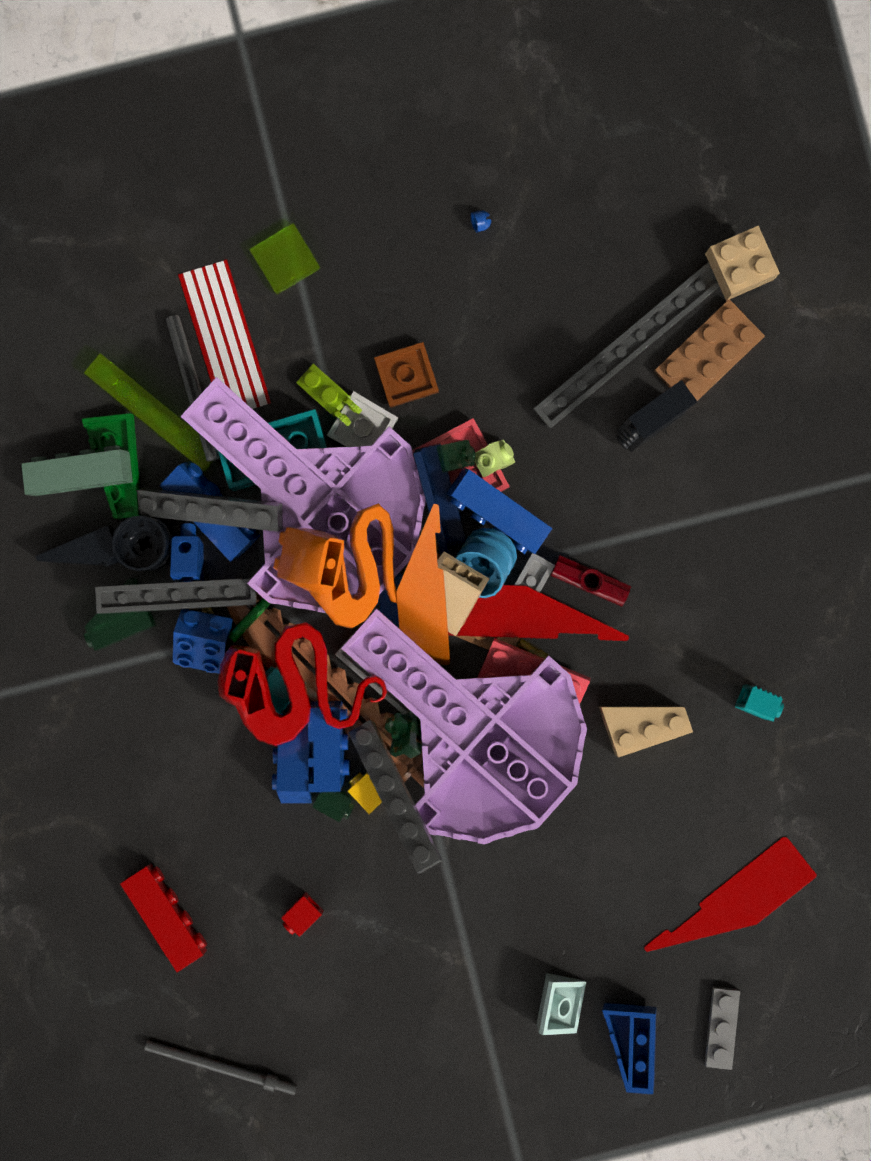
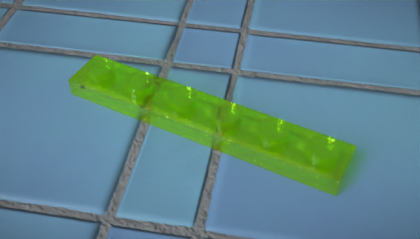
M101 353L96 357L84 373L205 472L213 461L206 460L199 433Z

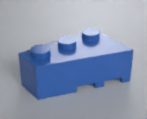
M312 701L310 703V721L308 722V742H310L311 758H308V767H311L312 781L308 784V792H340L346 775H350V760H345V750L349 749V736L344 734V728L337 729L327 725L318 706V701ZM328 701L334 718L339 720L348 718L347 709H343V701Z
M308 724L293 741L278 745V748H273V764H277V774H272V789L276 790L281 803H312V795L308 792V784L311 783L312 779L311 767H308V758H311L310 742H308Z
M604 1003L602 1011L607 1022L626 1092L653 1094L657 1007Z

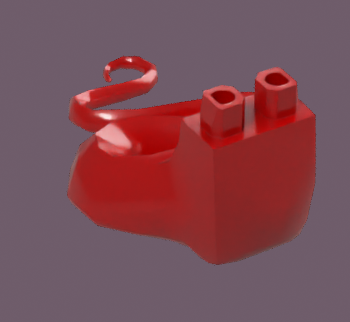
M305 622L285 627L274 644L275 662L286 685L291 704L287 713L281 715L276 712L273 706L260 651L257 649L233 645L228 649L220 665L218 690L220 697L236 707L243 724L258 741L278 746L293 741L310 721L311 705L307 689L292 654V646L295 640L304 637L311 642L314 649L318 706L327 725L337 729L353 726L359 718L365 688L370 683L376 682L380 684L383 691L381 697L376 700L370 699V702H379L387 694L385 681L376 675L366 677L357 687L349 717L343 720L334 718L328 703L327 648L321 633Z

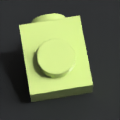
M504 440L491 443L472 455L483 477H487L497 470L515 463L513 450Z

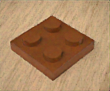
M424 342L374 357L390 408L439 393Z

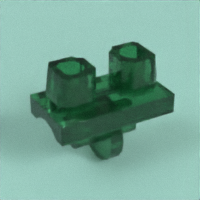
M411 710L406 714L396 713L394 717L388 718L385 723V729L391 733L392 737L390 754L394 757L404 754L409 758L420 755L422 745L416 741V738L422 735L419 718Z

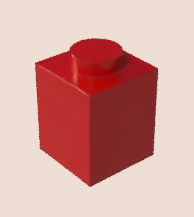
M305 892L282 915L281 919L284 921L282 925L290 934L296 933L300 937L323 914L324 910Z

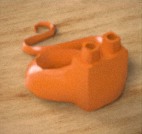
M380 504L372 505L357 511L349 527L350 545L357 567L359 583L357 593L353 596L349 592L343 555L344 540L334 534L321 530L286 527V531L280 532L279 543L283 546L281 556L275 558L273 566L278 571L277 577L308 591L335 625L346 628L357 626L367 619L379 599L380 584L377 567L367 541L368 525L371 521L377 519L382 530L383 583L389 600L397 603L393 571L394 528L389 512Z

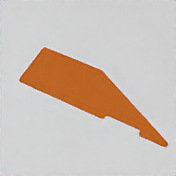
M433 504L396 591L399 629L438 664L449 665L450 652L444 571L438 568L435 533L441 532L439 505Z

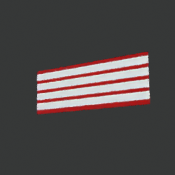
M224 260L178 274L211 382L217 377L252 409L270 404V397L228 261Z

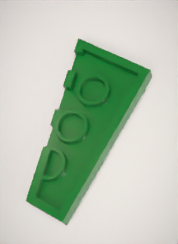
M134 414L82 419L83 426L87 429L90 447L95 450V453L104 452V447L120 446V450L130 453L133 483L104 487L113 518L118 520L142 516L139 515L137 490L140 489Z

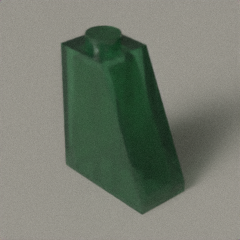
M130 578L123 585H139L137 579ZM151 611L96 613L85 626L87 633L84 634V638L90 648L93 647L94 651H101L157 625Z

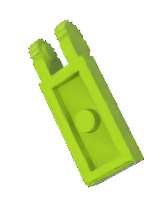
M312 364L296 382L332 416L338 417L346 426L352 423L344 413L340 412L346 404L354 413L360 414L362 411L351 400V397L315 364Z

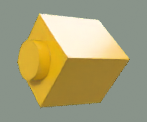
M359 772L349 782L351 787L348 792L368 814L382 803L367 772L364 775Z

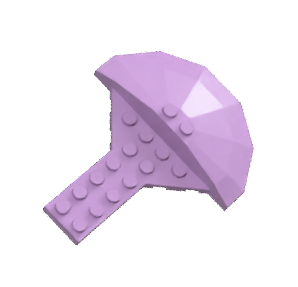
M217 377L181 415L190 426L261 488V501L282 503L283 529L279 532L263 530L265 563L247 582L267 602L325 613L308 591L277 577L278 571L273 566L275 558L281 556L283 546L279 543L280 532L286 531V527L321 530L334 534L344 540L343 555L348 589L352 596L357 593L359 583L357 567L350 545L349 527L357 511L380 504L389 512L394 528V578L410 561L418 542L426 499L412 454V448L390 426L370 446L296 449ZM375 519L368 525L367 541L376 563L381 593L385 589L382 570V530L379 521Z
M378 609L372 613L341 648L371 676L376 675L383 679L386 689L421 720L425 793L415 805L429 834L487 844L491 841L514 836L524 831L534 830L540 827L577 785L587 727L571 675L549 655L530 675L455 679Z

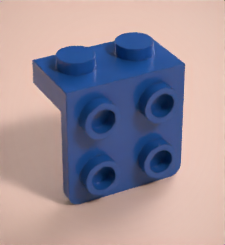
M181 609L173 634V663L185 668L190 667L204 670L208 673L219 674L220 665L226 653V644L233 619L189 609Z

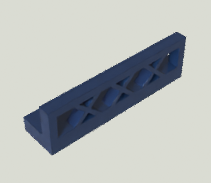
M441 443L415 449L413 455L429 513L433 504L439 505L441 532L435 533L440 553L442 554L443 552H449L450 548L463 545L467 538L459 509L450 503L452 498L446 494L452 482Z

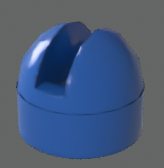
M484 210L471 212V223L476 233L488 229L491 225V219H486L490 214Z

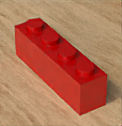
M152 863L124 880L120 885L175 971L179 972L206 953L207 949L205 946H207V943L200 932L196 934L191 926L193 921L187 911H182L178 906L177 902L179 899L176 893L171 888L168 889L164 884L163 880L165 878L161 870L157 866L153 867Z

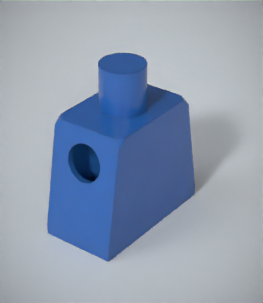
M181 524L180 536L172 537L170 577L175 583L204 581V546L201 539L196 536L195 524Z

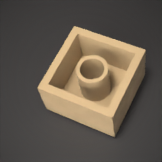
M759 226L710 246L705 253L726 301L773 281L780 274Z

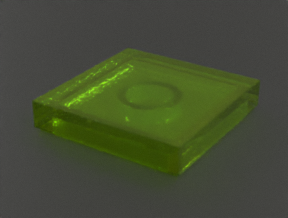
M294 223L249 249L276 295L320 269L319 264Z

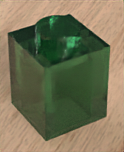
M341 790L340 792H320L312 808L340 823L343 817L348 819L355 805L351 803L353 797Z

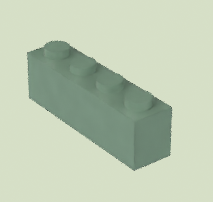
M120 446L104 447V452L95 453L93 449L81 450L77 456H71V453L55 454V459L47 460L46 457H33L31 462L22 463L25 495L41 496L133 483L130 453L120 450Z

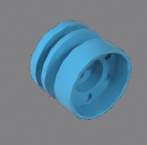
M481 528L474 530L467 537L455 558L489 578L479 597L488 598L496 595L503 587L507 576L515 565L517 553L513 542L503 532L493 528Z

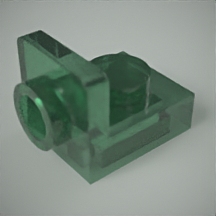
M469 439L436 447L443 473L458 469L462 470L463 468L468 469L475 465V451L470 446Z

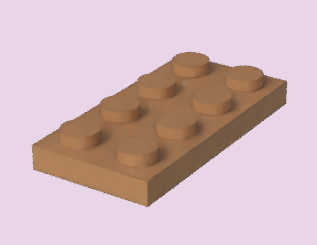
M729 299L654 372L669 388L682 380L698 401L765 335Z

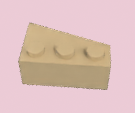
M598 706L614 754L617 757L693 732L685 707Z

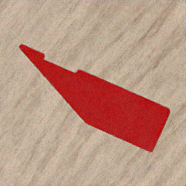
M503 585L496 595L488 598H478L466 622L456 635L557 639L559 633L597 634L599 640H629L628 635L528 586Z
M782 837L700 902V911L672 933L669 930H665L647 944L644 949L646 952L757 925L815 879L817 874L787 837Z

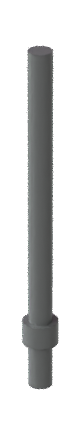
M147 1040L144 1048L145 1051L262 1085L265 1090L274 1092L275 1089L291 1095H295L296 1084L280 1080L278 1076L268 1073L266 1076Z

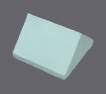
M546 973L537 1020L539 1034L577 1033L586 981Z

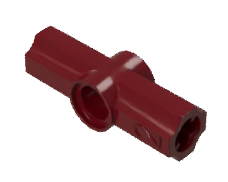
M559 555L551 573V576L621 607H623L631 589L630 585ZM587 574L596 576L598 581L596 587L591 589L585 585L584 578Z

